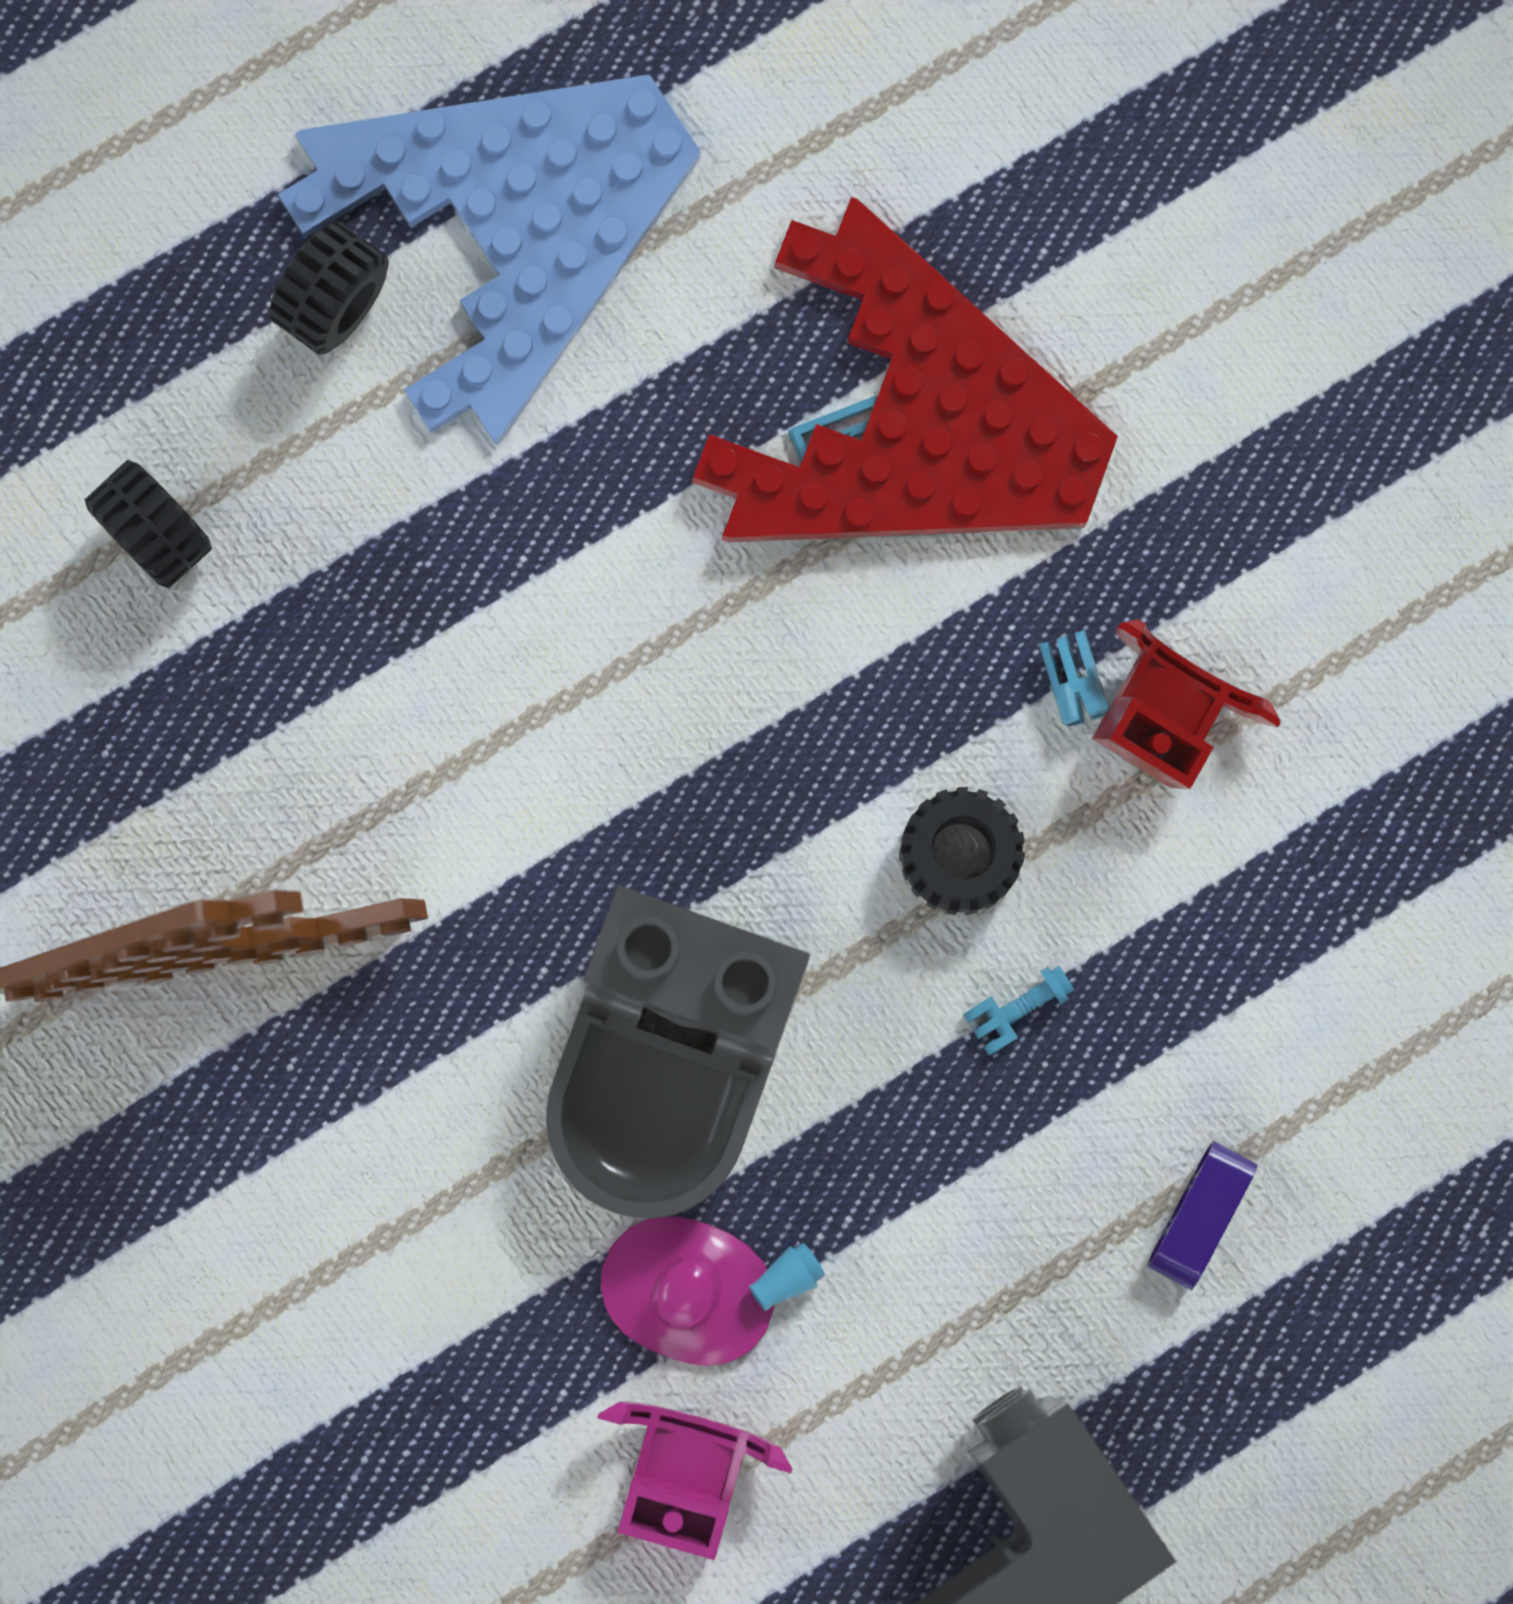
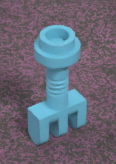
M1059 965L1052 970L1049 967L1041 970L1040 973L1045 980L1028 990L1027 993L1020 995L1015 1001L1013 1000L999 1008L991 996L963 1014L968 1023L977 1020L983 1013L987 1015L990 1021L974 1030L978 1039L994 1029L999 1034L1000 1038L990 1041L984 1047L989 1056L1018 1038L1011 1024L1027 1015L1032 1009L1035 1010L1036 1007H1040L1055 996L1060 1004L1069 1000L1067 995L1075 989Z

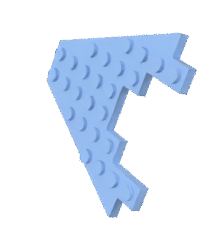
M650 74L303 129L295 133L317 171L279 193L278 196L305 239L384 190L387 191L410 228L451 203L498 275V277L460 299L462 308L483 338V341L408 386L404 391L430 433L472 409L496 445L502 441L701 157V151Z

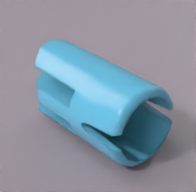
M1085 630L1076 632L1075 635L1087 677H1080L1067 636L1057 638L1060 656L1068 682L1064 684L1061 682L1050 644L1048 642L1039 644L1061 720L1066 726L1084 723L1080 698H1082L1086 710L1093 720L1104 716L1109 709Z

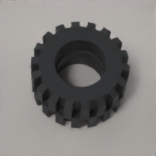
M330 223L315 233L302 246L287 266L272 297L269 311L270 320L318 355L330 352L342 344L356 330L372 308L386 279L389 265L388 256L342 223Z
M127 459L84 499L89 513L128 555L162 587L170 589L212 550L209 537L199 525L136 462Z
M957 787L956 791L948 792L945 789L937 792L935 797L930 800L927 798L922 802L907 822L899 850V861H902L903 866L902 874L905 881L908 880L911 884V891L917 898L921 896L927 901L926 905L934 910L938 907L946 910V914L956 915L957 912H966V915L977 913L978 910L983 908L988 909L1006 895L1020 874L1019 871L1025 857V852H1023L1025 839L1023 832H1019L1017 827L1019 821L1014 812L1009 814L1004 808L1006 803L999 798L996 801L987 796L989 792L978 789L977 792L968 791V787ZM957 824L971 826L978 830L987 840L991 851L990 860L986 869L978 876L971 879L954 878L942 871L933 857V844L937 835L948 826Z

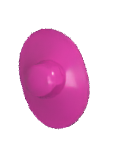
M667 1216L649 1218L633 1225L612 1244L602 1266L601 1292L605 1308L613 1322L625 1335L636 1343L660 1355L680 1362L707 1366L724 1364L740 1358L753 1349L764 1336L774 1311V1306L764 1311L748 1287L757 1281L767 1270L765 1263L749 1245L722 1229L698 1220Z

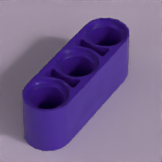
M1213 1140L1202 1156L1154 1247L1147 1267L1190 1291L1193 1290L1248 1189L1258 1165Z

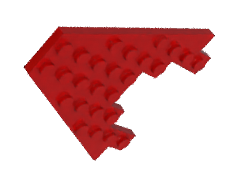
M851 196L836 236L791 220L774 268L862 300L847 344L891 359L862 439L859 440L816 424L800 467L709 434L693 475L692 483L736 499L723 532L722 540L729 543L1085 528L1118 436L859 199Z

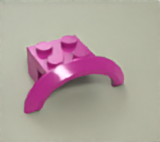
M630 1401L618 1402L598 1413L597 1419L618 1425L638 1424L647 1426L617 1533L715 1560L744 1453L762 1461L767 1467L792 1473L793 1468L780 1446L751 1432L708 1418L652 1404Z

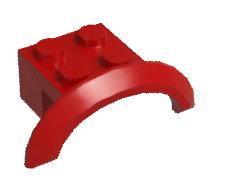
M1139 619L1120 623L1116 626L1115 632L1117 636L1139 656L1094 733L1092 740L1170 788L1191 789L1214 748L1205 742L1204 739L1223 707L1258 723L1272 727L1280 726V718L1271 702L1263 697L1239 689L1190 662L1157 639L1148 630L1146 624Z

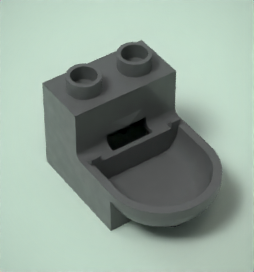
M617 886L583 979L586 991L553 1079L546 1109L547 1134L552 1153L564 1176L579 1193L599 1207L616 1214L634 1218H658L678 1214L694 1207L713 1194L722 1185L742 1152L802 984L811 953L626 887ZM643 1008L677 1025L718 1034L712 1055L638 1029L637 1026Z
M1020 1385L989 1404L971 1419L985 1440L968 1451V1454L1004 1505L1009 1518L1013 1519L1014 1531L1006 1539L997 1538L994 1534L990 1535L989 1538L995 1547L914 1604H1118L1177 1561L1069 1403L1049 1395L1038 1401L1030 1389L1024 1391Z

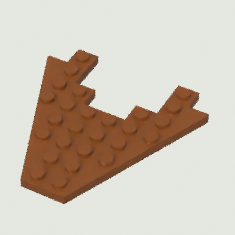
M270 890L231 900L198 899L0 967V994H4L5 1002L22 1001L31 998L34 999V1002H44L63 998V991L74 988L76 993L103 989L105 988V983L117 981V983H127L144 979V983L163 982L174 979L173 972L185 970L186 974L214 970L215 964L222 962L240 964L253 961L254 965L282 961V954L295 952L296 955L314 954L325 951V944L338 942L339 946L366 942L368 941L367 937L391 936L410 932V923L428 919L425 899L399 898L317 918H284L285 916L304 912L301 891Z

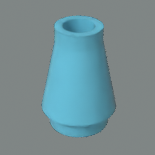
M802 1243L795 1249L789 1246L763 1275L748 1287L755 1300L766 1311L776 1304L817 1288V1281L822 1279L825 1273L810 1249Z

